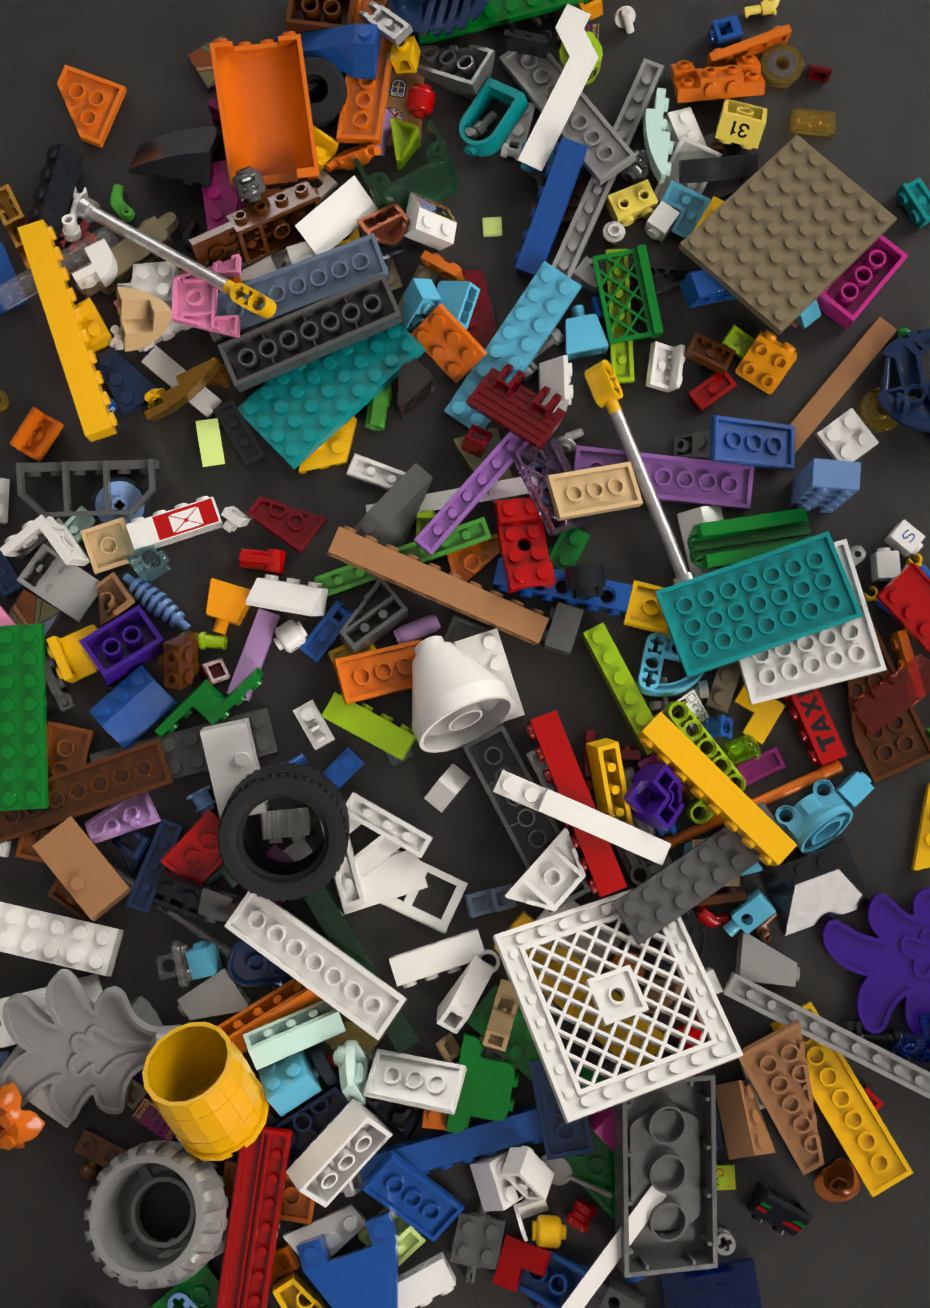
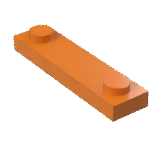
M789 24L784 26L778 25L768 32L723 49L716 48L709 53L705 66H727L733 64L735 58H741L743 55H757L788 43L792 33Z

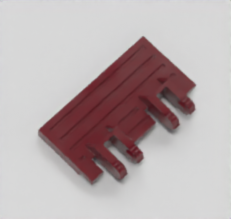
M508 363L501 372L492 367L466 400L467 405L533 447L541 450L566 415V412L559 407L553 415L551 414L559 404L562 396L556 393L547 405L543 406L542 403L549 395L550 388L544 386L536 394L521 385L514 392L520 382H522L525 373L519 370L507 384L505 381L511 374L514 366Z

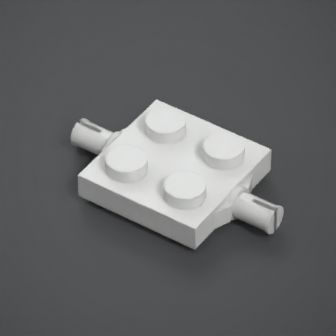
M168 261L133 264L131 282L118 283L117 285L118 287L148 292L163 300L167 305H172L173 277L179 276V267Z

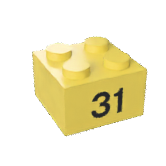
M726 98L717 123L715 138L724 144H731L733 142L740 144V147L744 149H758L766 125L767 108Z

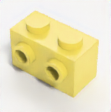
M647 179L608 195L605 205L612 221L620 222L626 227L634 223L636 219L650 217L657 208L658 200Z

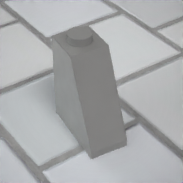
M739 931L735 973L751 982L795 987L796 981H799L800 968L797 967V963L750 934Z
M227 967L177 1000L180 1013L184 1017H188L189 1020L240 1012L253 1004L242 986L234 983L229 978Z

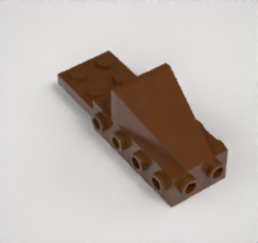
M306 180L288 189H266L260 194L261 199L249 203L248 199L243 200L238 197L241 210L226 216L228 223L189 240L196 262L205 267L213 266V262L219 260L223 262L231 259L232 255L240 254L242 261L244 260L246 265H249L305 240L295 225L320 205L319 200L321 198L316 187L312 188Z

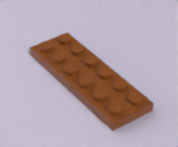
M49 721L47 726L48 777L88 764L95 731ZM60 824L20 837L15 857L45 863L32 846Z

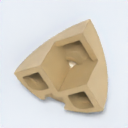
M117 287V311L120 316V335L124 351H134L152 344L162 336L170 324L172 317L170 307L163 300L148 292L133 288Z

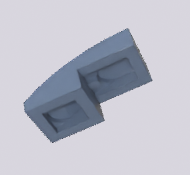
M512 884L464 895L469 918L517 907L516 900L505 897V894L512 888Z

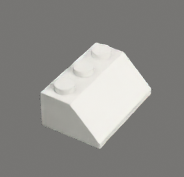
M265 574V578L256 579L245 604L306 616H324L328 589L321 588L322 583L308 581V585L300 584L299 579L287 578L286 581L278 580L279 576Z

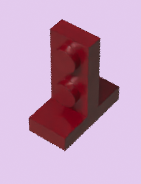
M595 730L584 731L583 777H592L586 743L595 741ZM621 746L622 760H641V751L635 750V746Z

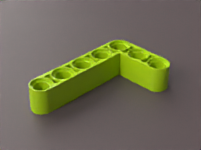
M679 701L667 703L664 707V715L699 749L701 744L706 741L709 748L704 754L714 764L720 759L723 763L721 771L729 779L734 777L737 781L736 785L744 791L746 787L744 777L689 707ZM676 705L681 709V713L677 718L672 715V709ZM692 723L695 731L689 736L686 733V727ZM696 797L685 807L686 817L698 824L705 823L714 816L707 808L708 804L702 798L698 799ZM700 806L702 813L699 817L694 818L693 811L696 807Z

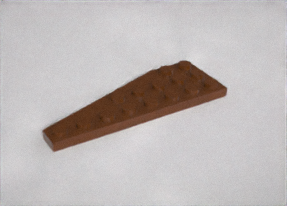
M872 620L887 670L845 681L852 742L871 782L876 783L930 759V740Z

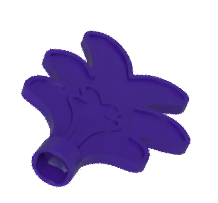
M930 887L920 889L913 895L911 914L901 909L888 895L883 893L874 894L866 908V919L876 937L858 932L839 920H827L821 931V941L825 950L844 968L864 975L858 986L855 999L856 1013L863 1028L872 1034L882 1032L887 1027L894 1008L903 999V1014L908 1029L920 1041L930 1045Z

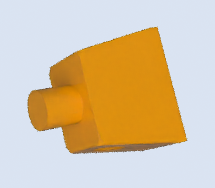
M211 578L206 615L216 619L213 632L225 635L229 623L237 626L241 625L250 608L249 605H245L251 591L250 589Z

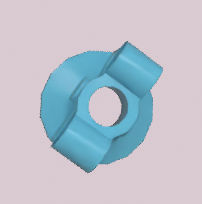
M821 779L814 784L813 794L801 799L794 807L788 805L779 807L776 810L775 816L782 830L797 844L803 854H808L819 850L835 839L852 820L853 812L834 791L833 784L829 780ZM820 791H827L829 794L821 796L818 793ZM788 816L791 817L792 820L789 822H783L781 818Z

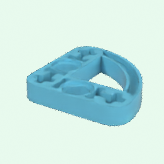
M652 633L644 644L637 687L640 693L655 697L672 696L691 688L699 681L703 673L690 678L685 677L672 683H659L663 660L668 659L680 662L678 654L672 651L674 643L671 636ZM653 641L658 642V648L656 650V653L652 652L654 646ZM646 660H655L658 666L650 668L647 666ZM648 675H652L650 678V687H647L645 683V680Z

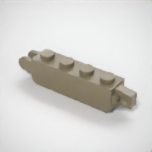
M168 212L159 219L153 216L150 219L144 220L138 230L172 247L170 236L179 229L180 222L177 220L174 212ZM123 237V240L116 246L110 247L118 264V272L114 281L107 287L104 286L101 280L91 288L82 290L78 284L76 287L85 298L92 296L100 290L103 294L110 295L117 290L118 283H126L132 278L133 264L153 262L159 256Z

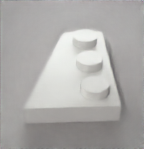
M351 1203L313 1221L311 1225L304 1224L298 1229L288 1231L282 1237L298 1254L296 1246L301 1241L324 1234L330 1257H332L366 1225L365 1221L367 1219Z

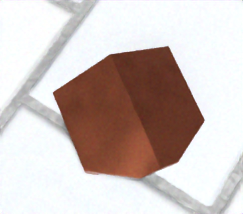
M396 201L357 220V224L366 235L374 233L378 243L390 246L396 245L403 240L410 223L409 217Z

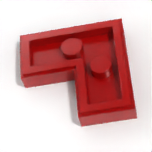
M506 1234L492 1283L513 1292L517 1291L523 1269L540 1276H545L552 1251Z

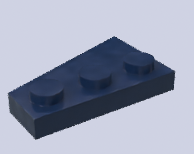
M112 347L96 354L97 363L95 364L124 415L148 403L144 396L149 390L157 388Z

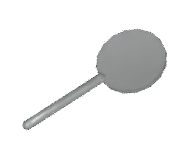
M546 1154L541 1157V1160L554 1173L551 1184L557 1186L564 1185L569 1180H572L606 1197L613 1198L612 1193L573 1176L571 1165L566 1158L547 1160Z

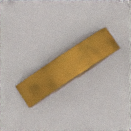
M6 184L0 187V218L27 270L32 274L17 229L27 225L28 220L10 185Z
M214 357L177 375L176 379L179 385L160 394L163 403L145 411L147 420L159 421L193 399L224 365V361Z

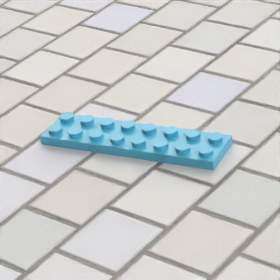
M544 261L485 349L487 354L472 368L444 412L469 429L473 424L486 430L492 420L469 407L466 400L492 367L501 372L508 363L514 366L511 374L505 381L507 384L519 370L525 373L582 286Z

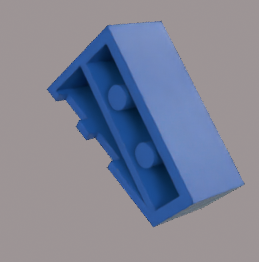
M703 269L690 271L685 275L686 278L679 283L688 308L736 299Z

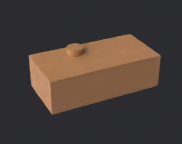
M71 816L32 846L94 922L132 891Z

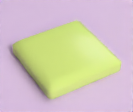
M502 217L482 218L483 237L503 236Z

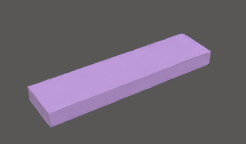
M258 609L228 688V694L256 667L262 669L281 616ZM251 689L245 694L247 697L245 700L250 701L253 693Z

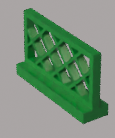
M646 244L638 245L633 249L593 256L591 259L609 345L649 337L651 339L660 337L663 333V327ZM631 255L633 265L628 270L620 265L619 261L622 257ZM606 260L613 267L606 274L599 269L598 262ZM615 267L626 273L621 283L610 277ZM628 276L637 281L638 286L634 292L623 286ZM607 280L618 287L612 296L603 290V285ZM619 289L631 295L625 305L614 298ZM633 297L640 301L642 305L638 314L627 307ZM611 301L622 308L617 318L608 313L607 307ZM624 310L635 317L629 327L618 320ZM639 319L646 325L647 332L637 333L631 328ZM615 324L627 330L623 337L613 339L612 328Z

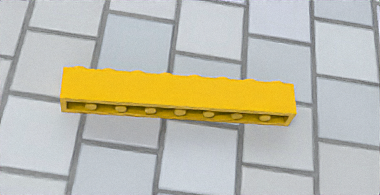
M662 712L655 715L637 734L641 738L639 740L641 744L649 750L652 749L657 754L656 758L659 762L668 765L681 782H686L691 787V793L698 799L702 798L708 804L707 808L714 815H719L724 819L725 826L730 831L737 832L742 837V843L749 849L753 848L759 854L758 858L765 865H780L797 846L776 823Z

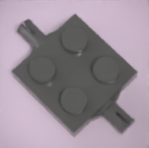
M481 1200L478 1211L471 1213L462 1211L457 1216L449 1258L450 1262L467 1266L465 1281L468 1283H475L477 1269L487 1268L496 1270L506 1222L504 1218L493 1217L487 1211H484Z

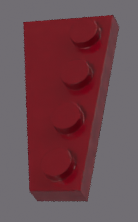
M462 269L465 281H469L480 288L466 330L486 349L497 333L484 272L483 270Z

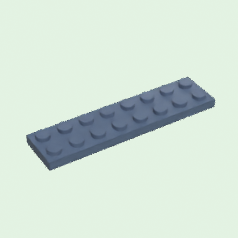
M372 233L244 282L245 285L274 300L276 312L271 318H262L236 304L229 295L222 291L218 292L217 316L238 315L240 318L241 334L383 273L386 278L390 277L375 234ZM245 294L244 299L248 300L250 296ZM264 302L261 304L260 310L263 308ZM220 334L223 340L231 338V336Z

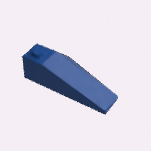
M354 23L299 33L301 34L304 58L321 57L332 62L339 71L347 73L349 77L376 80L382 43L377 24Z

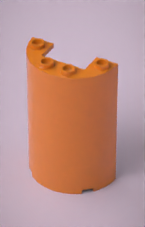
M287 31L283 32L282 36H278V42H274L272 39L261 40L260 44L252 45L251 42L245 41L238 43V46H233V42L228 41L226 38L215 39L214 43H209L230 186L234 187L232 180L236 175L235 172L248 166H252L253 169H258L261 172L266 188L302 183V178H308V181L318 178L320 173L301 34Z

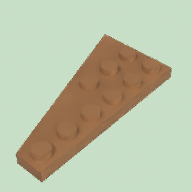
M797 1019L741 1049L743 1056L738 1059L804 1176L823 1166L824 1159L817 1129V1118L814 1111V1100L808 1066L806 1064L801 1024Z

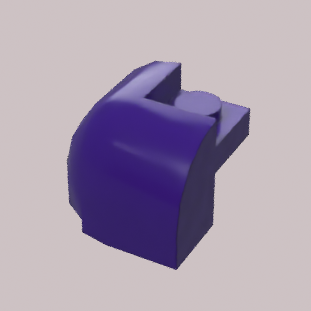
M650 764L639 770L630 779L633 784L623 799L633 809L632 814L641 822L652 828L668 831L684 807L681 790L684 786L666 764Z

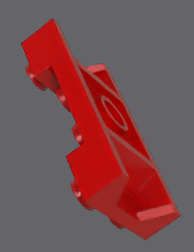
M541 496L496 501L493 508L508 593L531 587L553 588L556 581L553 564L549 560L543 525L544 513ZM526 541L529 544V550H520L518 542Z

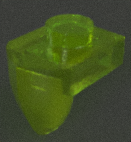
M745 735L724 743L727 756L733 765L754 758L756 761L760 759V745L751 735Z

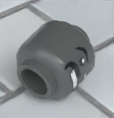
M632 150L636 155V162L621 171V176L628 183L642 182L652 170L645 150Z
M252 166L237 170L232 181L238 197L243 200L248 199L249 203L260 200V194L266 190L261 172L258 169H253Z

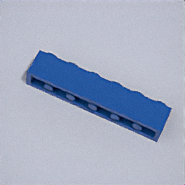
M562 137L560 143L556 142L552 156H555L552 165L548 164L544 175L547 178L544 187L540 186L536 197L539 200L537 208H532L529 216V221H531L529 230H524L521 242L524 243L522 250H517L513 260L517 271L534 277L543 262H547L587 154L588 146Z

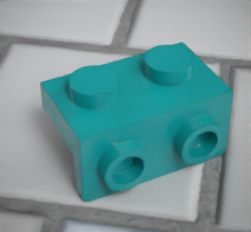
M920 177L908 184L906 182L901 184L895 193L897 200L908 212L910 221L920 229L930 223V191Z

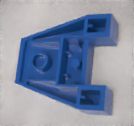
M390 1210L369 1217L365 1221L372 1245L332 1259L324 1234L301 1241L296 1246L303 1272L332 1308H398L399 1233Z

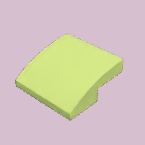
M385 1207L380 1213L389 1211V1209ZM392 1212L399 1233V1267L426 1241V1238ZM365 1226L357 1234L358 1238L366 1246L372 1244L367 1227Z

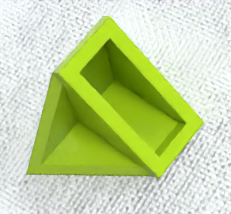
M392 118L390 122L397 170H400L420 146L419 128L417 125Z

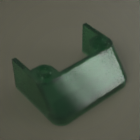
M432 120L427 121L428 139L431 143L426 149V157L429 164L392 183L383 172H374L367 176L357 158L353 159L355 175L378 210L396 201L406 214L410 193H414L437 204L457 193L459 181L452 160Z

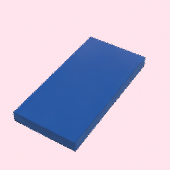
M713 415L710 422V461L792 471L794 470L795 426Z
M391 1151L361 1184V1190L432 1242L464 1210V1203L394 1151Z

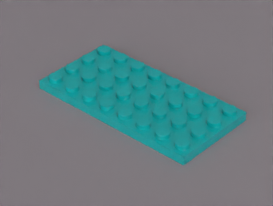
M398 324L268 380L246 399L238 409L245 421L295 470L426 350L403 326Z
M829 531L655 591V596L686 678L863 617Z

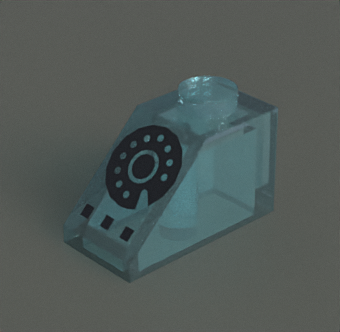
M154 546L126 558L139 577L149 583H152L171 569L167 563L170 561L167 554L163 550L158 551Z

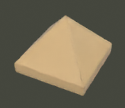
M451 1032L436 1043L440 1055L446 1062L451 1063L460 1055L461 1048Z

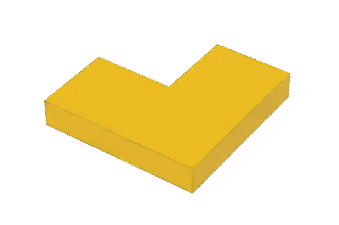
M745 684L733 701L753 713L741 733L759 744L764 743L786 706L776 699L750 705Z

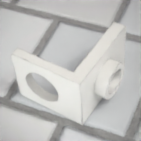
M524 1199L522 1202L513 1205L525 1242L528 1241L522 1219L548 1211L546 1200Z

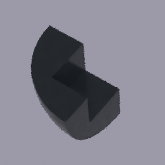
M366 1097L365 1106L371 1112L377 1115L383 1123L407 1140L410 1139L419 1123L423 1108Z

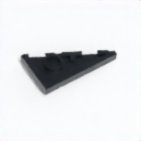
M650 264L656 296L680 288L679 283L686 278L685 275L690 271L679 270L674 266H654ZM629 276L630 290L634 292L638 286L637 281ZM633 297L635 303L640 302Z

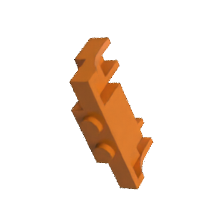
M751 54L735 58L734 65L695 69L692 62L682 60L678 61L677 64H671L670 78L674 86L677 103L758 96L765 93V80L760 73L761 63L756 56Z

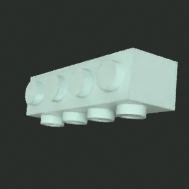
M322 1000L243 1034L254 1066L256 1070H259L343 1033L346 1029L339 1011Z

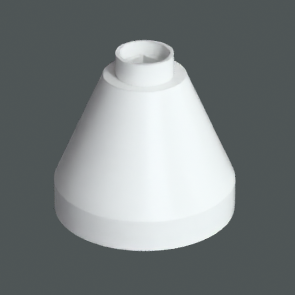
M432 636L415 646L414 653L416 657L412 662V731L422 750L438 753L460 748L496 729L511 715L515 702L506 684L453 643L445 642L442 636Z

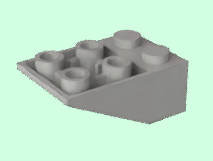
M45 543L42 544L17 578L18 582L78 622H80L98 597V588L95 585L100 581L79 566L66 565L59 554Z

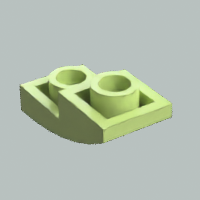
M218 418L195 421L203 467L225 464Z

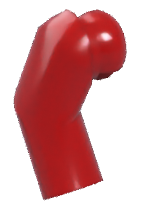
M706 905L698 906L696 909L698 920L708 927L722 926L729 922L728 913L714 915L708 910Z

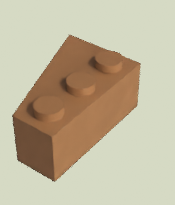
M738 1080L715 1085L716 1099L729 1160L776 1153L750 1080Z

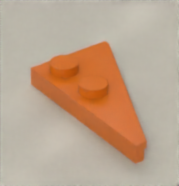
M498 534L491 535L492 539L448 554L447 558L451 572L462 577L461 580L465 582L470 580L501 553Z

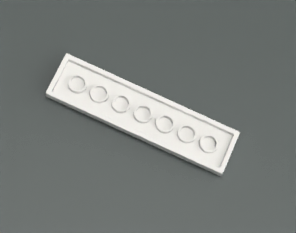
M248 891L224 925V927L377 1040L381 1038L407 1000L399 992L272 899L258 897L257 894L249 893Z

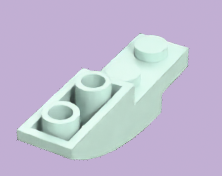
M657 88L654 109L646 108L643 127L646 155L659 184H664L665 177L670 176L671 162H668V155H672L674 141H670L671 132H666L667 119H663L664 112L668 111L669 98H665L666 89Z

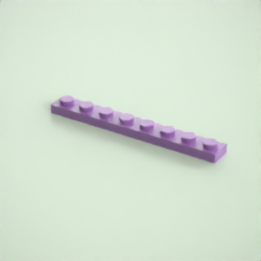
M509 432L414 539V543L432 556L528 447L529 443Z

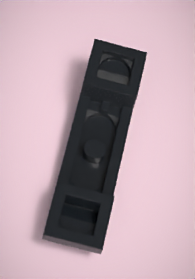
M758 153L679 160V184L752 177L758 171Z

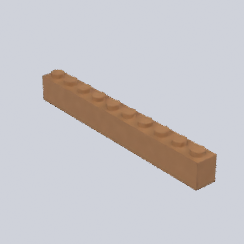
M338 527L328 550V556L493 628H497L532 645L539 644L549 618L544 616V612L535 608L531 610L523 607L524 604L514 599L508 601L502 598L503 594L497 591H485L479 583L473 581L467 583L461 580L462 577L456 573H444L440 571L441 567L433 563H428V565L419 562L420 558L408 553L405 556L399 553V549L392 545L386 544V547L377 543L378 540L369 535L362 537L356 534L357 531L351 527Z

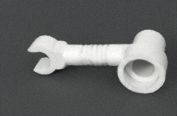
M75 186L70 212L62 217L63 235L69 242H76L82 237L80 226L77 224L76 208L82 198L88 197L86 187L82 193L78 194Z

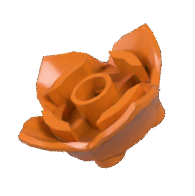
M14 1082L0 1087V1149L6 1150L11 1148L22 1149L25 1146L24 1142L35 1138L45 1125V1122L35 1112L20 1108L22 1097Z

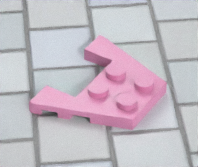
M235 254L231 256V259L223 262L221 260L213 262V266L207 268L225 278L240 277L242 258L240 254ZM188 272L173 277L171 318L174 323L240 338V318L238 315L217 316V288Z

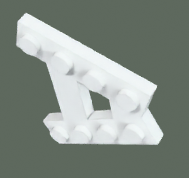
M352 792L346 803L350 822L349 834L363 824L380 834V836L355 856L349 837L344 862L335 876L343 908L367 902L361 879L402 847L422 858L433 839L432 836L355 792Z

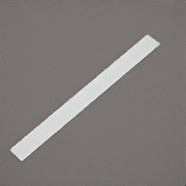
M533 474L497 481L489 490V494L486 493L479 502L539 492L537 476ZM459 488L426 494L418 513H422L423 510L434 511L442 509ZM375 504L366 505V512H368Z
M653 1186L649 1188L629 1215V1246L648 1222L653 1208L667 1196L657 1191ZM621 1227L561 1308H584L621 1258Z

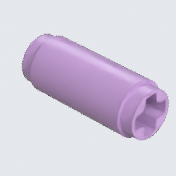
M433 614L400 626L393 632L398 644H402L436 632L441 627L436 615Z

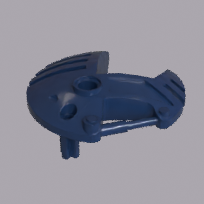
M387 0L391 12L411 25L414 33L429 36L430 32L433 31L434 37H440L443 30H446L445 34L447 36L453 34L456 26H458V32L465 29L471 16V22L473 23L484 11L488 0Z
M930 328L919 329L918 334L913 331L905 334L906 338L900 336L884 349L882 354L885 360L884 372L881 380V389L877 396V404L893 420L907 428L921 432H930V380H925L921 361V356L930 349ZM890 363L893 365L897 387L889 389ZM910 396H915L918 400H912Z

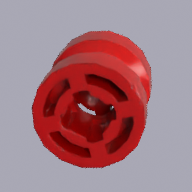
M577 1198L573 1204L574 1210L568 1214L565 1220L573 1228L586 1233L590 1227L589 1221L595 1217L597 1209L588 1202Z

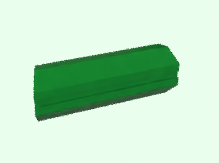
M806 508L694 525L687 540L690 560L701 570L726 567L810 538L811 533Z

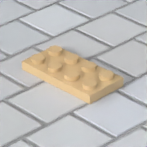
M631 461L552 474L545 478L557 521L640 507L643 504Z

